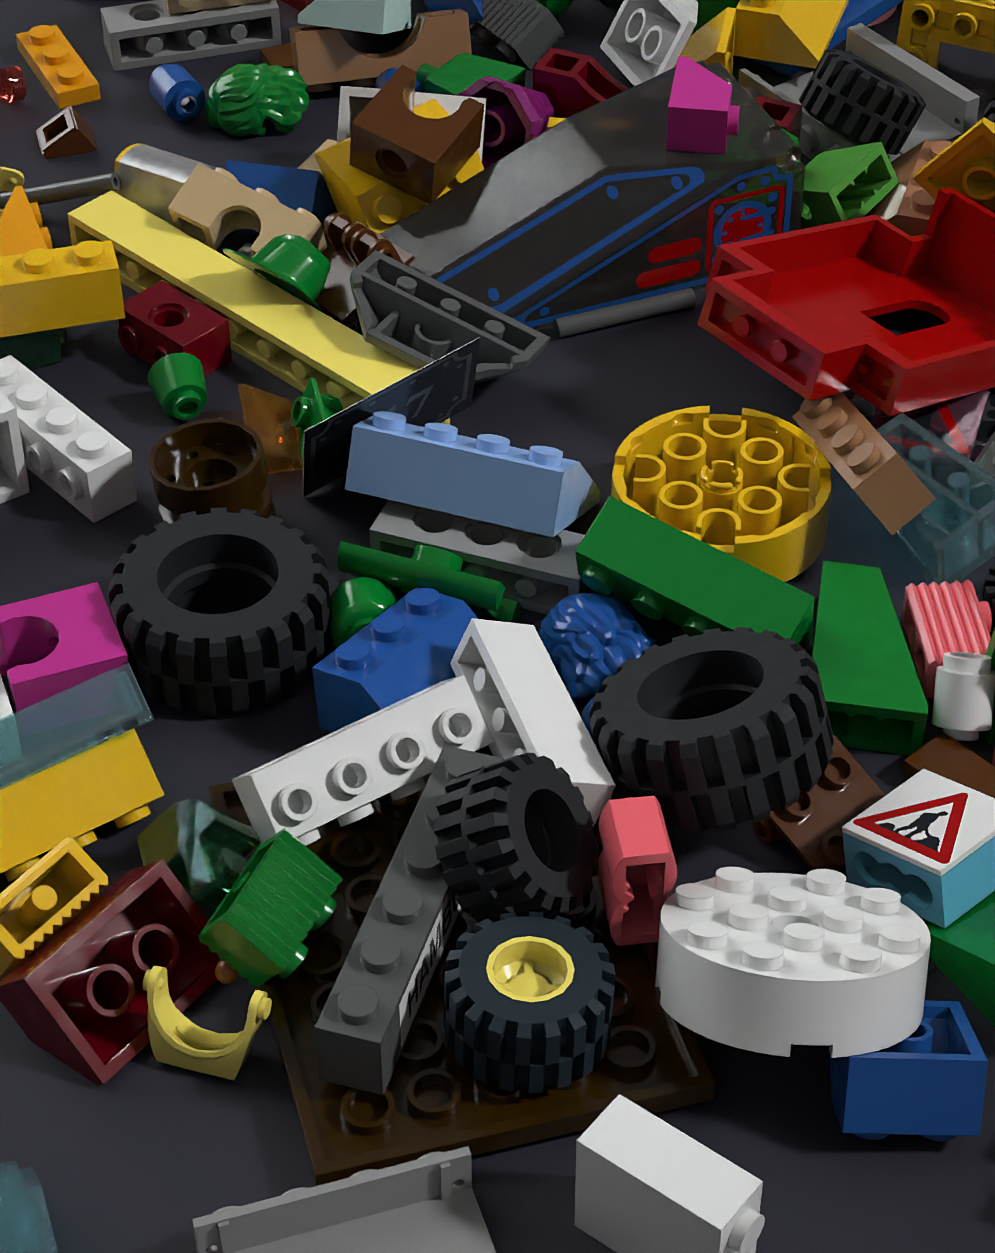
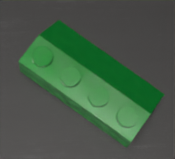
M611 496L608 497L575 550L578 575L581 576L582 581L588 587L604 595H610L611 592H614L631 601L632 606L642 615L653 620H661L663 617L681 626L683 632L688 634V637L704 634V630L720 628L722 632L734 631L736 627L752 628L755 633H761L764 630L776 632L784 639L790 638L805 650H807L811 643L814 596Z

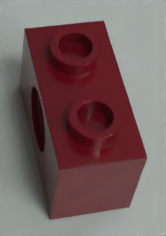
M160 281L123 302L125 318L118 319V337L121 345L129 353L137 355L149 364L153 365L162 357L173 353H187L194 355L201 361L205 377L232 361L228 319L166 282Z

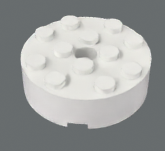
M723 867L716 871L714 878L677 886L675 893L662 906L655 987H659L661 991L660 1005L674 1020L693 1032L722 1044L757 1053L790 1057L791 1044L830 1046L831 1058L862 1055L891 1047L908 1038L919 1027L924 1010L931 943L930 932L925 922L914 911L900 903L901 896L897 892L885 888H865L847 883L846 876L835 870L815 869L809 871L807 875L791 873H753L741 867Z

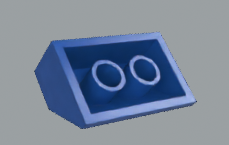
M416 587L408 592L402 599L380 616L373 619L367 626L312 667L319 728L334 732L432 685L455 678L456 675L450 662L471 619H478V617L464 600L440 594L435 589Z

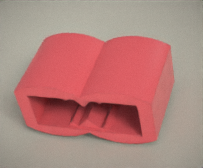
M655 796L609 800L601 811L598 823L603 850L597 861V879L612 939L617 946L658 942L661 909L669 898V894L677 879V865L660 803Z

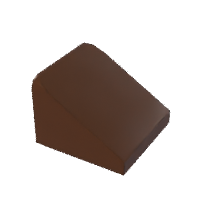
M71 106L65 108L35 131L42 155L46 159L88 153L97 149L91 128Z

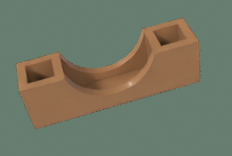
M462 9L418 13L412 31L399 46L390 51L375 54L361 52L352 48L337 28L315 25L289 28L294 70L301 75L304 82L308 85V92L332 90L334 82L350 81L351 87L375 85L376 77L389 68H400L401 65H404L417 73L419 67L425 63L439 68L458 54H472L468 13Z
M843 393L811 401L805 399L801 404L800 410L792 416L803 431L815 440L814 444L891 535H894L936 500L900 455Z

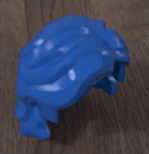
M592 593L573 594L556 603L555 607L551 608L550 613L541 621V629L539 630V637L549 653L561 680L565 681L573 703L582 702V699L590 695L595 696L608 675L615 676L619 665L628 659L635 660L642 655V651L653 646L656 641L654 638L647 636L645 629L636 622L635 616L618 599Z

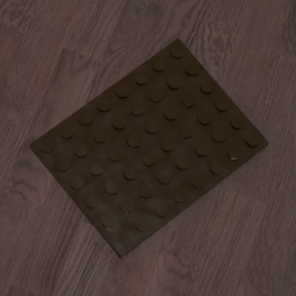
M488 745L474 751L493 756ZM431 773L423 776L426 784ZM233 782L208 786L212 812L233 885L260 846V843ZM424 788L395 801L392 800L390 793H387L371 801L374 809L373 813L348 825L340 827L336 818L317 827L321 838L306 845V847L342 877L343 880L331 895V898L337 902V907L315 932L308 931L307 937L302 941V944L308 948V953L295 971L285 979L276 975L260 985L261 990L267 992V998L272 1000L269 1019L315 1186L349 1178L362 1170H379L417 1160L431 1152H448L468 1146L471 1156L586 1130L619 1094L652 1114L714 1100L715 1082L694 1032L674 1020L660 1005L661 991L659 987H655L658 955L656 943L617 946L610 933L597 876L592 877L594 887L590 896L583 898V904L577 909L558 915L570 919V927L577 929L583 926L594 934L593 943H603L609 952L608 963L614 964L615 988L610 1040L607 1042V1051L601 1061H594L593 1071L587 1076L580 1078L572 1075L571 1085L558 1090L553 1084L543 1086V1093H528V1087L515 1086L514 1091L511 1092L499 1089V1082L491 1079L486 1084L473 1077V1066L462 1068L454 1059V1049H448L444 1038V979L447 957L450 950H456L458 938L464 932L475 934V924L478 922L471 918L469 908H465L461 911L384 1095L319 1080L315 1025ZM599 817L593 826V832L598 841V851L595 852L597 861L603 850L598 826ZM556 916L549 917L548 919L554 920Z

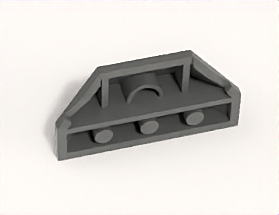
M377 250L351 271L349 281L364 341L419 369L481 337L475 385L526 369L549 344V336Z

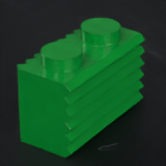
M283 828L257 848L198 936L199 942L208 945L209 951L217 953L220 960L228 962L229 968L238 970L239 977L248 979L251 986L258 987L276 975L285 979L295 971L308 953V948L302 944V941L308 935V931L315 932L336 909L337 902L331 898V895L336 891L338 884L343 879L287 829Z

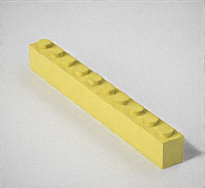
M112 190L67 213L72 246L83 241L101 242L112 240L119 266L121 283L140 293L154 284L164 281L228 319L232 350L303 393L310 377L315 378L320 394H330L338 398L344 410L419 370V368L364 341V337ZM450 418L441 423L450 425Z

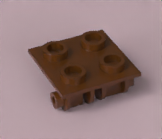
M336 213L329 215L324 221L325 233L331 245L322 254L329 260L331 267L326 283L316 302L322 310L342 323H346L357 313L349 281L353 269L375 250L407 266L415 257L358 221L353 223L346 214Z
M833 735V754L818 783L809 792H800L796 803L785 810L779 807L771 811L769 818L753 823L752 828L755 835L765 843L771 840L778 842L785 838L811 870H835L844 874L847 882L842 826L886 795L837 737Z

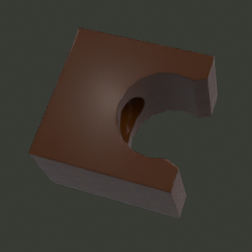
M401 65L351 122L349 165L431 204L480 147L484 104L468 98L462 101L456 112L447 117L433 119L413 113L416 71Z

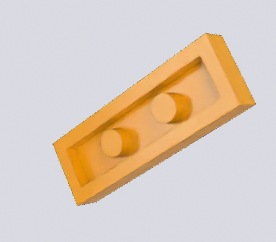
M38 25L27 32L16 34L19 52L59 109L101 99L98 81L57 25Z

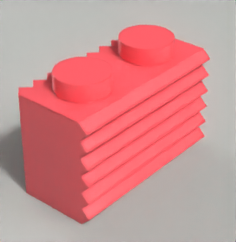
M968 579L962 584L955 580L951 584L944 581L940 585L932 582L927 586L922 582L918 586L910 583L905 587L901 629H903L906 644H908V649L925 698H934L936 667L943 666L944 653L967 652L985 655L989 645L992 627L990 606L987 601H978L973 583Z

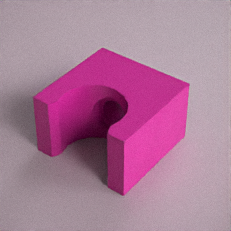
M98 582L0 606V674L8 675L16 724L21 737L135 708L128 654Z

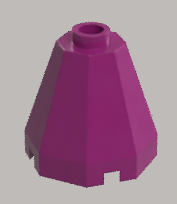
M491 76L477 80L456 95L487 99L482 154L483 167L490 172L488 175L495 176L518 162L496 176L497 178L509 174L536 155L537 151H534L540 148L547 136L545 133L547 132L549 117L554 115V108L545 93Z

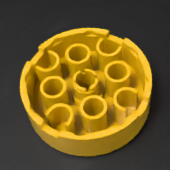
M697 406L657 416L640 425L623 440L615 454L611 497L783 582H787L804 572L816 560L824 547L831 497V467L829 460L814 444L815 440L786 420L765 412L743 407L742 415L739 416L710 414V406Z

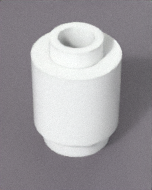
M946 652L943 656V666L936 667L932 724L943 728V732L955 740L975 741L979 738V731H988L992 728L995 671L991 670L992 657L967 652Z

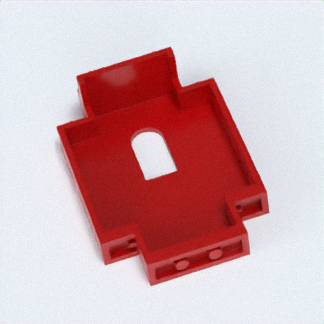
M952 187L938 191L925 232L921 235L910 236L875 214L718 245L705 287L707 294L698 325L808 401L852 390L887 415L893 416L995 387V213ZM903 309H918L932 313L943 320L945 324L896 336L869 317Z

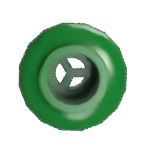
M353 578L338 585L330 594L329 630L331 641L336 648L398 602L396 594L388 584L377 578Z

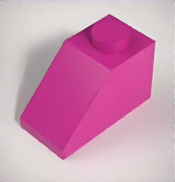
M678 56L668 105L666 150L725 154L728 135H738L740 106L731 105V84L689 57Z

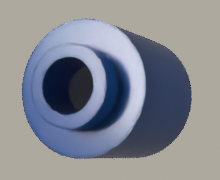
M164 64L152 72L149 80L150 95L170 118L178 122H185L194 119L201 113L206 102L205 91L182 66Z

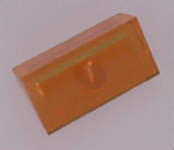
M238 384L242 423L257 432L263 444L268 474L303 469V459L300 455L297 430L291 424V401L249 385Z

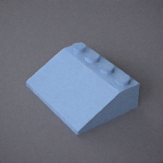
M387 411L374 412L373 416L355 424L352 429L345 490L549 537L556 536L600 502L601 491L581 463L562 458L563 452L553 447L531 446L530 450L511 447L510 440L502 436L480 434L475 439L457 435L458 428L449 424L427 423L425 427L407 424L404 415Z

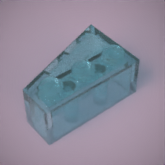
M900 413L878 428L877 431L900 455L936 498V500L898 530L896 534L930 584L936 582L940 585L944 581L951 584L955 580H962L995 556V477L903 413Z

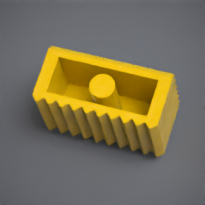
M68 836L0 893V980L6 977L98 898L108 886V876L76 841Z

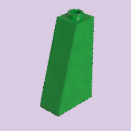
M823 561L811 657H813L818 667L833 735L837 737L844 747L911 755L922 747L928 716V704L880 567Z

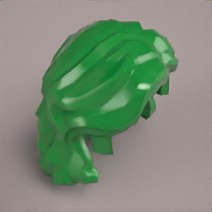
M266 62L259 65L237 64L221 74L210 87L205 103L207 124L219 130L223 129L227 134L234 137H243L250 134L265 136L266 128L262 124L266 118L280 132L289 133L294 130L295 125L301 120L302 112L307 110L310 101L306 92L308 85L304 82L301 75L291 68H282L280 65L270 66Z

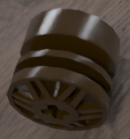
M227 419L195 421L181 425L162 436L151 449L148 466L154 492L159 501L158 509L162 521L166 520L170 524L178 521L181 514L195 511L197 515L211 513V508H227L228 512L241 513L242 508L256 510L261 517L267 519L270 515L276 516L275 506L272 502V490L267 481L268 469L263 444L257 432L244 423Z

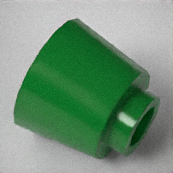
M173 353L159 359L149 370L148 384L166 414L180 420H189L201 413L207 404L208 395L203 367L198 358L187 353Z

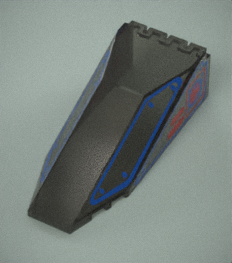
M702 60L697 63L732 85L731 105L740 106L738 135H728L725 154L666 150L668 105L676 67L566 118L380 233V235L414 255L415 259L408 265L409 267L537 330L553 326V319L686 288H692L693 290L705 288L718 245L800 229L805 165L802 162H797L802 154L798 145L781 130V127L759 106L757 101L738 83L721 63L707 65ZM322 310V313L363 336L358 313L354 314L346 323H342Z

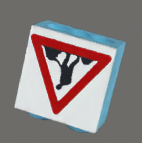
M922 769L842 826L847 883L865 888L893 890L900 894V903L910 908L919 917L942 928L948 927L995 891V798Z

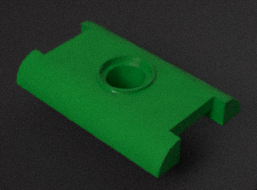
M340 541L337 556L339 571L349 573L355 578H377L388 584L398 597L403 598L416 587L432 588L440 594L464 600L479 618L510 623L517 622L523 609L518 601L503 598L505 587L500 581L461 572L464 560L446 550L418 544L415 545L412 558L410 559Z

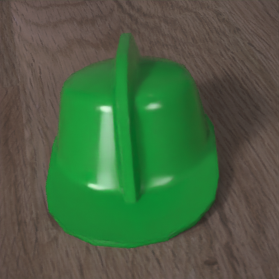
M291 234L276 236L251 258L228 248H223V252L236 262L322 312L316 301L326 283L331 265L329 260L305 238Z

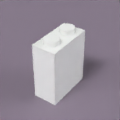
M619 1094L576 1140L574 1226L616 1253H755L757 1239L765 1222V1217L760 1214L763 1181Z

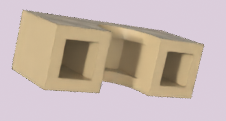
M199 162L168 206L174 227L215 251L229 233L244 228L259 232V236L250 248L252 256L274 237L284 234L298 235L305 238L321 253L327 247L322 224L311 212L302 208H297L295 211L281 204L269 191L262 188L253 190L239 183L237 178L227 170L222 168H215L213 170Z

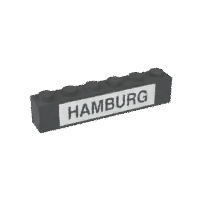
M444 745L315 1025L319 1080L384 1095L462 911L461 906L455 900V891L452 886L447 887L442 875L444 869L441 860H437L435 845H438V840L433 832L434 818L439 817L436 808L439 796L446 794L445 786L451 780L459 778V775L502 761L504 758Z

